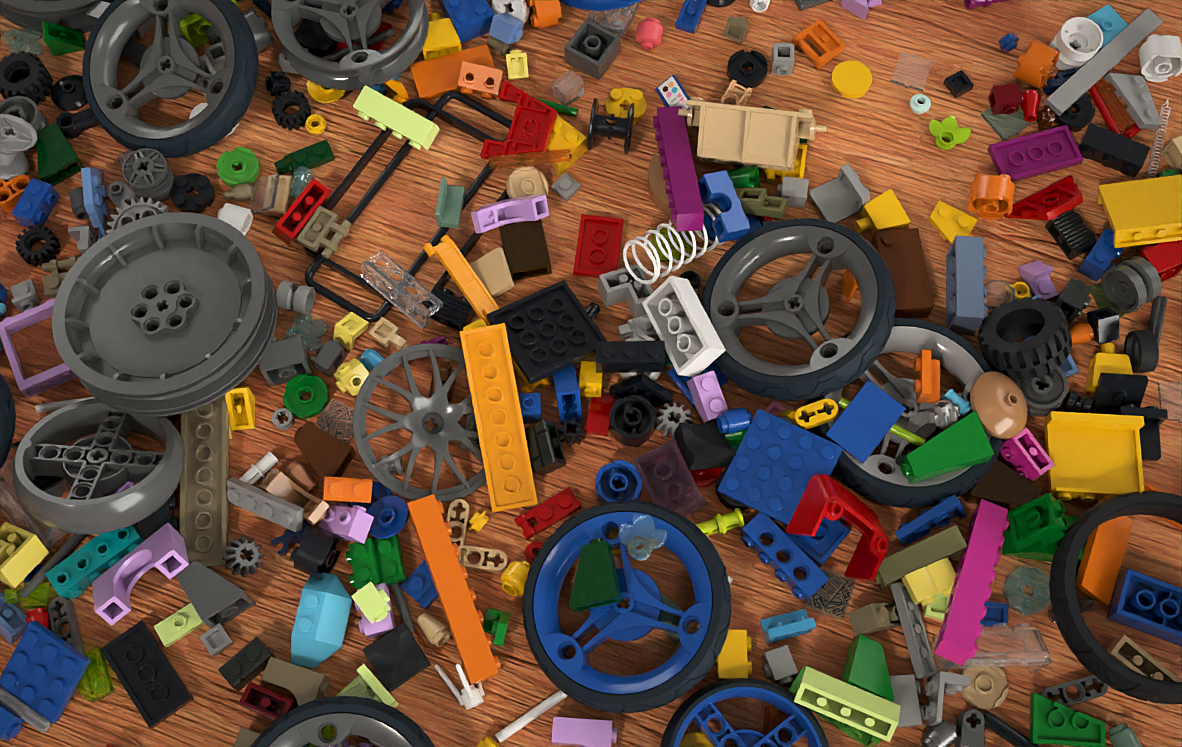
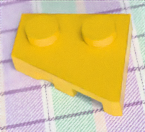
M940 200L928 219L931 225L939 231L940 236L944 240L947 239L950 244H952L956 236H969L978 220Z

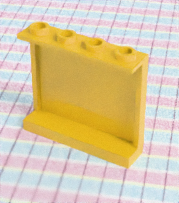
M1182 175L1098 185L1097 203L1103 204L1112 227L1114 248L1182 240Z
M1051 411L1044 418L1046 453L1055 464L1054 467L1047 471L1048 489L1053 497H1057L1061 501H1069L1074 498L1081 499L1082 502H1093L1120 494L1145 491L1139 429L1144 426V416Z

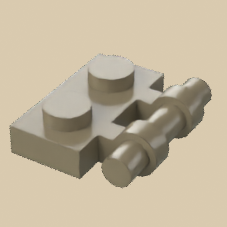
M319 206L296 240L298 244L314 252H317L320 246L324 247L325 249L321 255L329 259L331 254L337 251V245L341 239L346 238L348 235V229L352 224L348 220H344L341 225L337 224L339 220L338 215ZM330 231L335 232L331 240L326 239Z
M76 255L70 256L69 259L65 260L52 259L47 263H42V270L44 272L51 271V275L43 276V291L46 299L56 298L60 285L68 273H61V269L72 267L80 257Z

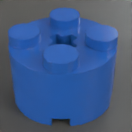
M616 460L600 468L595 479V492L597 501L600 504L621 500L639 501L642 480L633 464L623 460ZM618 484L622 485V487H620L619 489L615 488L618 486Z

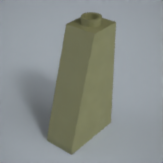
M957 525L952 526L883 559L873 582L876 585L879 584L882 590L891 584L901 582L905 575L947 557L949 561L955 559L968 546Z

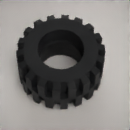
M19 51L18 54L13 52L8 57L4 56L3 60L0 61V94L4 99L13 96H24L33 100L36 105H39L38 102L45 101V96L50 95L51 91L49 89L53 87V80L39 57L33 56L30 52L25 54L24 51ZM28 77L24 81L18 83L21 79Z

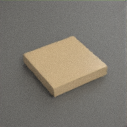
M497 247L469 264L493 299L514 287L502 248Z

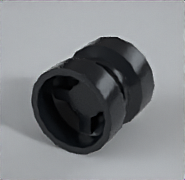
M1070 390L1064 399L1061 410L1065 412L1088 413L1093 398L1079 396L1078 392Z

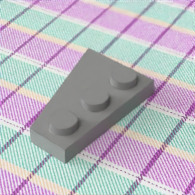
M1108 73L1104 77L1108 84L1112 83L1115 87V95L1118 98H1123L1128 105L1126 110L1140 129L1158 130L1162 126L1144 76Z

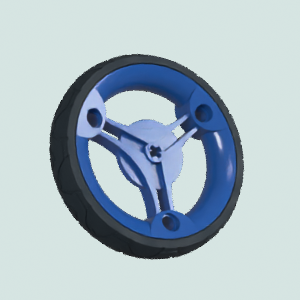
M621 500L607 502L581 511L568 519L549 536L540 548L529 569L524 587L522 606L524 630L530 650L544 674L557 688L575 701L597 710L612 713L648 711L671 703L686 694L705 677L714 665L725 643L730 625V584L725 566L716 548L708 537L690 520L671 509L644 501ZM613 530H618V536L615 539H609V534ZM637 536L653 540L665 546L684 565L691 579L695 596V605L687 609L686 612L663 604L661 593L656 583L647 574L632 567L627 545ZM603 538V540H607L611 544L612 550H621L624 568L616 569L622 602L590 609L591 615L587 621L569 637L563 634L558 613L559 597L563 582L573 564L580 558L582 545L589 544V541L592 539ZM625 600L630 605L627 609L622 605ZM661 612L680 617L679 627L659 622ZM693 622H698L700 624L698 632L694 634L689 633V625ZM597 627L600 632L585 646H582L579 641ZM653 629L678 634L682 644L678 651L665 663L648 672L636 675H613L601 672L590 666L588 657L589 653L610 638L622 642L635 641L646 636ZM574 647L576 650L575 656L567 659V650Z

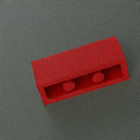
M313 178L275 225L272 233L289 245L331 191Z

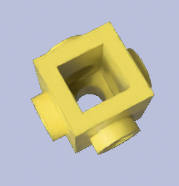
M353 358L349 362L340 365L337 372L333 375L338 380L335 383L343 393L348 392L354 396L359 393L369 372L360 361Z

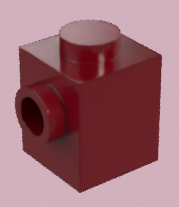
M1018 83L993 86L988 96L992 115L1013 114L1018 111L1024 99L1022 91L1019 90Z

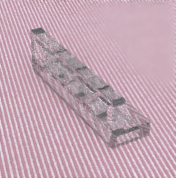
M382 250L362 262L361 277L422 330L429 325L430 316L443 307L444 303ZM382 259L387 264V267H378L375 262ZM390 274H399L403 277V281L393 280ZM406 287L416 288L418 294L407 292ZM421 300L431 301L434 305L427 309L421 304Z

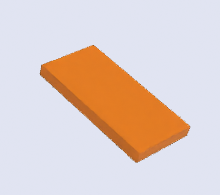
M485 44L411 64L410 70L419 98L426 101L440 97L449 91H461L457 89L462 61L496 69L488 45Z
M1128 516L1111 519L1093 530L1087 539L1075 580V586L1104 606L1110 605L1133 520Z

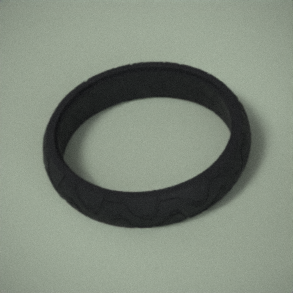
M1137 491L1105 499L1095 504L1092 508L1087 509L1070 525L1069 529L1065 532L1066 535L1061 539L1056 549L1049 579L1050 601L1056 624L1069 649L1079 662L1103 683L1127 696L1139 700H1149L1152 703L1182 704V682L1158 680L1133 671L1116 660L1100 645L1081 614L1075 586L1078 557L1087 538L1097 526L1111 519L1127 515H1153L1182 524V496L1157 491Z

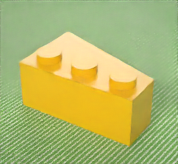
M557 115L545 155L549 163L551 162L555 168L558 177H560L587 151V137Z

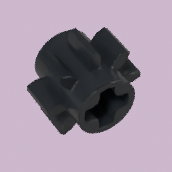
M271 71V76H267L265 79V88L268 92H271V96L278 95L281 97L280 92L284 91L285 93L287 90H290L291 82L289 77L285 76V72Z
M575 417L570 421L564 419L563 428L558 427V433L563 434L560 436V442L566 441L569 447L574 443L580 445V437H586V432L581 430L584 427V423L578 424L575 421ZM568 430L576 431V434L568 433Z

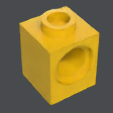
M581 361L579 378L580 396L601 397L603 373H596V362Z

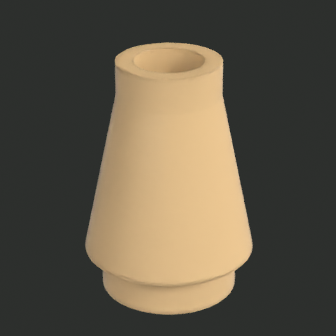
M423 613L416 621L431 645L441 647L451 637L449 627L427 613Z

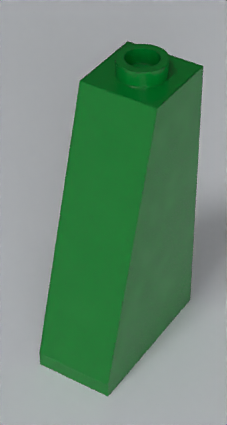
M972 412L906 455L901 462L900 468L902 475L907 478L909 484L985 463L994 455V452L977 412Z

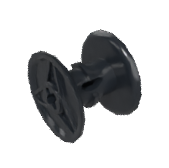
M594 98L589 123L588 151L593 149L596 136L608 137V140L612 138L624 139V153L628 156L633 129L634 103L629 107L627 118L615 117V114H611V116L598 115L599 102ZM607 120H614L617 123H609Z

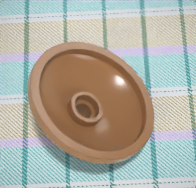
M996 371L986 372L976 378L971 388L970 402L972 411L977 412L983 429L990 435L1000 439H1009L1020 434L1026 425L1028 410L1026 399L1019 386L1007 375Z

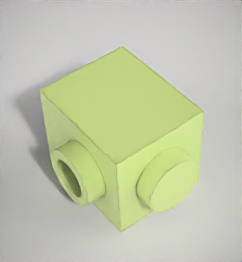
M369 582L351 596L371 623L382 621L387 617L388 611L391 610L387 603L391 599L383 588L378 591L372 582Z

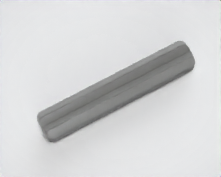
M0 686L1 705L38 731L45 733L52 725L49 720Z

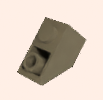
M895 602L869 604L847 613L855 636L859 634L870 635L902 626Z

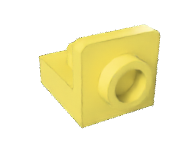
M512 50L510 54H506L508 80L529 78L526 53H522V50Z
M350 312L335 325L333 340L338 341L344 348L350 351L354 346V340L368 329L369 322Z

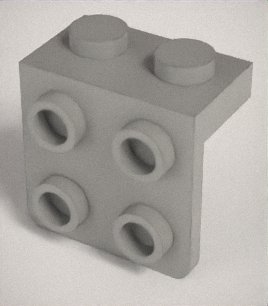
M849 164L840 168L836 179L812 189L809 193L810 198L823 218L833 223H838L861 212L863 206L870 200L869 190L865 186L863 187L857 172L852 170Z

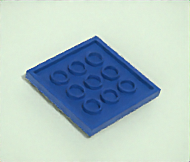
M758 408L736 452V456H734L717 491L779 522L789 525L811 477L817 473L831 476L843 451V447Z

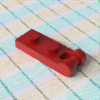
M570 487L527 513L519 515L514 521L518 527L521 526L525 539L529 540L581 509V504ZM532 519H534L537 523V525L533 527L529 523V521H531Z

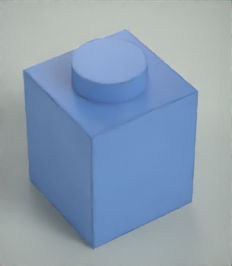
M507 13L493 15L489 35L506 44L518 42L523 35L524 22Z

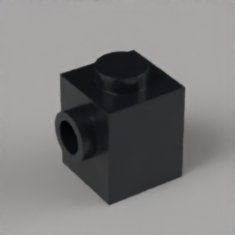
M1108 307L1087 312V322L1094 332L1092 340L1098 344H1104L1120 339L1119 314Z

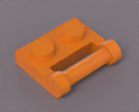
M820 19L795 35L791 41L814 62V66L818 70L822 69L826 63L846 49V45ZM808 38L823 55L820 57L804 41Z

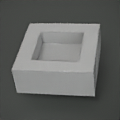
M566 173L551 186V191L565 202H568L581 189V184Z
M218 623L199 636L213 658L234 644L221 623Z

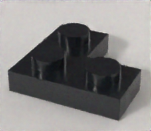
M643 373L611 385L609 388V394L617 400L629 395H639L646 398L655 408L672 402L673 397L671 392Z

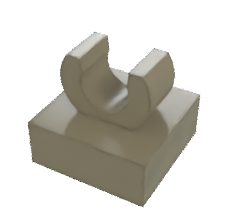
M730 16L723 36L742 44L749 23L745 22L746 19L738 16L735 18Z

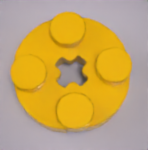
M632 88L613 89L606 100V115L611 116V114H615V117L627 118L628 110H624L621 106L624 104L630 106L634 103L633 126L636 125L646 114V100L643 97V93L638 89Z

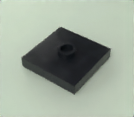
M1100 373L1090 412L1093 414L1112 415L1120 406L1125 404H1133L1135 407H1140L1149 381L1148 377L1145 375Z

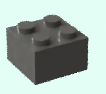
M586 19L564 47L565 62L600 80L620 53L621 37Z
M288 336L284 340L271 341L265 354L259 361L260 371L270 387L288 383L293 377L300 374L314 376L311 361L309 360V352L301 336Z

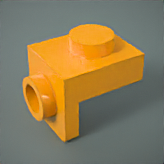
M391 79L384 83L387 94L393 98L391 100L400 105L409 100L407 90H405L401 82Z

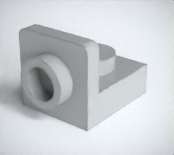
M78 225L68 228V233L77 241L78 250L82 254L97 241V235L89 226Z
M32 279L10 287L14 297L12 304L20 312L41 304Z

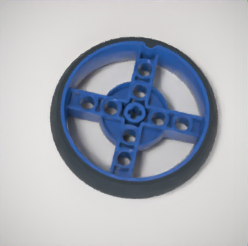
M735 678L712 683L686 699L668 722L660 747H680L684 733L692 721L695 722L713 747H724L725 740L734 742L735 747H760V745H766L767 747H790L802 736L808 747H829V743L814 714L809 708L794 702L795 696L766 681ZM730 698H752L776 707L788 717L766 735L751 729L733 730L714 704ZM709 720H716L719 723V732L714 733L709 730ZM781 729L785 730L789 735V740L786 743L778 738V731Z

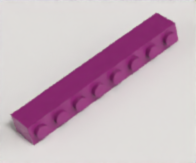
M682 106L657 107V116H653V128L655 129V139L658 141L657 148L658 154H660V166L663 167L662 177L663 181H665V194H669L667 196L668 208H672L670 209V221L675 223L676 232L703 230L704 210L684 116L678 115V111L682 109Z

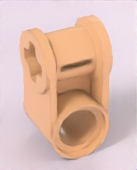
M733 79L722 96L720 103L743 106L748 101L752 88H745L737 84V81Z

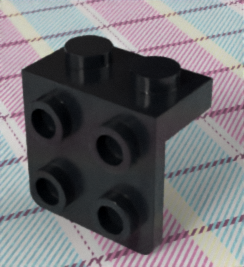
M1133 404L1120 406L1112 415L1144 416V426L1139 429L1142 460L1158 461L1161 458L1159 425L1168 418L1167 409H1158L1157 406L1141 408L1135 407Z

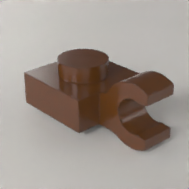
M441 361L440 377L442 386L451 375L452 366H450V362ZM433 375L430 386L429 398L433 395L434 390ZM455 379L447 393L449 402H452Z

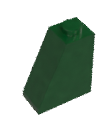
M56 122L37 132L38 177L41 181L49 183L53 187L80 172L81 168H85Z
M603 538L592 539L589 541V544L582 545L569 601V607L575 613L622 602L612 547Z

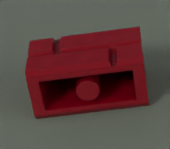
M253 682L248 683L238 704L273 721L298 707V703Z

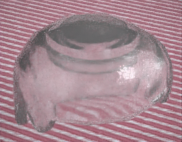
M992 280L984 285L987 287L984 306H987L989 311H992L994 308L998 309L1001 304L1005 302L1008 304L1015 299V289L1005 280Z

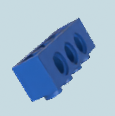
M760 512L742 528L740 533L742 542L748 548H753L758 553L757 556L763 564H769L775 570L774 574L781 582L784 583L786 581L792 588L791 592L799 600L803 599L807 602L829 580L824 572L767 515ZM766 536L770 538L772 544H762L760 537ZM783 553L788 557V561L780 562L776 555ZM793 571H802L805 579L799 580L795 578Z

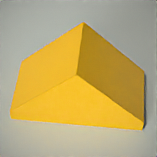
M248 386L234 387L225 394L231 430L254 429L255 396Z

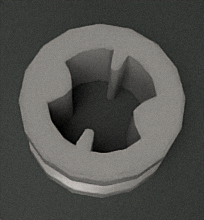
M280 408L273 413L272 421L276 428L284 431L293 426L294 417L288 409ZM282 415H285L288 421L284 420V423L281 424L278 419L279 417L283 418Z

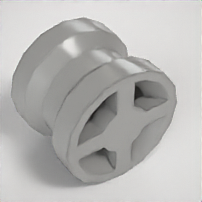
M387 455L381 456V460L387 458L388 456H387ZM401 456L382 465L391 475H404Z

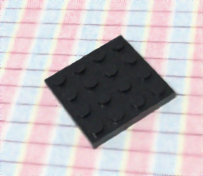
M564 280L487 314V320L490 325L505 323L511 356L530 385L595 355L596 341H607Z

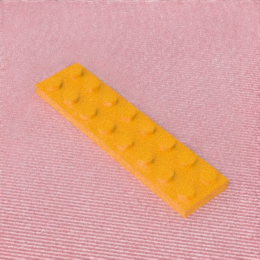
M505 323L460 331L492 513L538 504Z

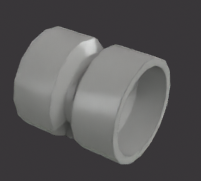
M283 280L276 293L277 308L285 310L293 308L294 312L308 315L314 304L315 289L305 285L298 287L297 283Z

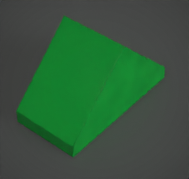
M46 21L41 23L43 39L54 56L78 52L84 49L81 31Z

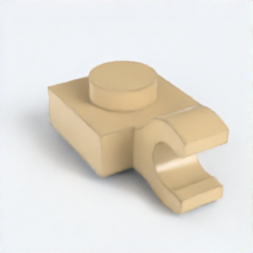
M381 317L368 332L371 338L386 348L390 343L398 350L409 347L406 344L407 341L398 335L400 329L384 317Z

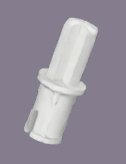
M269 451L255 465L252 464V468L239 480L253 485L261 477L264 478V474L278 463L279 460Z

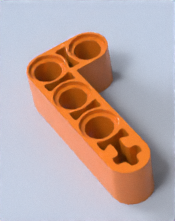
M18 175L8 182L0 179V208L4 212L12 213L30 181L28 176Z

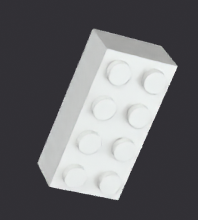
M670 276L642 303L660 340L665 341V350L678 375L696 377L726 351L688 279Z

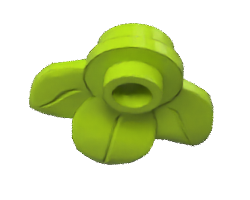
M954 115L945 118L942 122L932 119L929 124V131L935 137L937 147L942 150H951L956 144L965 143L971 134L970 128L958 127Z

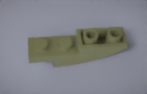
M734 188L737 197L741 201L744 213L783 219L788 207V198L767 196V189ZM711 203L715 205L723 213L722 209L718 205ZM705 206L706 208H708V209L713 213L714 216H718V215H719V214L715 211V209H713V208H711V207H709V206Z

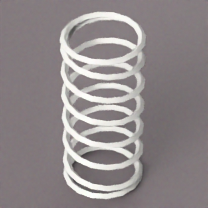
M702 202L703 210L708 212L713 221L715 216L705 206L715 209L718 214L722 213L715 205L711 203L703 204ZM669 220L668 224L662 223L658 225L656 230L647 231L644 237L637 236L633 240L626 242L623 249V259L627 270L635 280L642 284L650 285L656 282L658 278L668 275L670 271L679 269L682 264H688L693 258H698L705 252L713 250L716 245L720 246L725 242L719 243L717 236L715 241L709 240L703 223L704 235L701 230H695L697 235L705 241L703 248L696 246L693 231H689L692 242L685 232L681 231L684 239L693 247L692 254L686 253L680 235L671 227L672 223ZM663 227L668 229L671 243L681 253L680 260L672 257L668 241L659 233ZM671 230L676 235L681 248L674 241ZM650 234H656V241L660 250L669 259L668 267L660 264L656 248L647 240ZM659 237L665 243L669 254L662 247ZM636 244L642 246L653 261L654 273L648 271L638 259L635 251ZM630 245H632L635 261L643 271L653 276L652 279L641 280L630 268L626 256ZM648 245H649L650 248L653 250L654 255H653V253L651 252V250L648 248ZM672 262L677 263V265L672 267ZM660 268L666 270L660 274Z

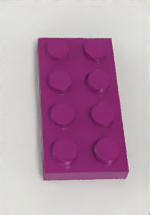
M1067 125L992 144L987 149L998 174L1009 175L1012 182L1079 165L1084 160Z

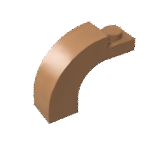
M653 154L648 169L649 195L657 208L670 216V209L672 208H668L667 196L669 194H665V181H663L662 177L663 167L660 166V156Z
M274 468L258 486L263 491L304 508L303 520L305 519L312 526L325 517L326 510L330 506L324 500L314 497L303 490L285 474Z

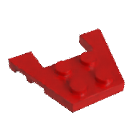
M503 80L498 98L501 101L515 103L517 107L506 142L485 139L480 157L488 160L546 153L557 118V111L513 86L510 82Z

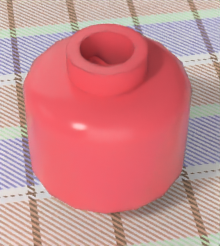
M645 18L639 22L635 40L641 45V48L652 50L653 47L660 45L663 35V26L660 24V21L654 18Z

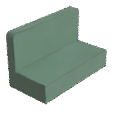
M441 177L435 213L438 227L459 228L465 187L448 185L445 177Z

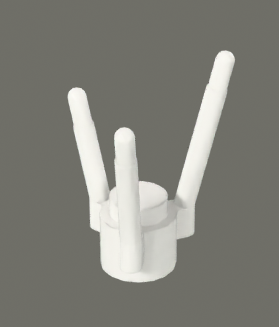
M438 664L435 665V669L454 693L460 706L464 705L466 710L484 702L482 696L485 693L481 682L476 684L477 688H475L474 684L469 686L460 664H456V669L464 686V689L461 690L462 695Z

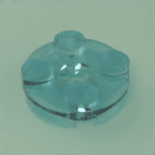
M1019 567L1006 578L1002 588L1008 604L1022 615L1038 614L1051 604L1049 592L1050 578L1042 570ZM1024 585L1026 587H1033V596L1024 593Z

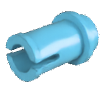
M950 389L944 395L945 397L942 398V400H949L953 403V406H958L959 413L963 418L972 410L971 402H966L953 389Z

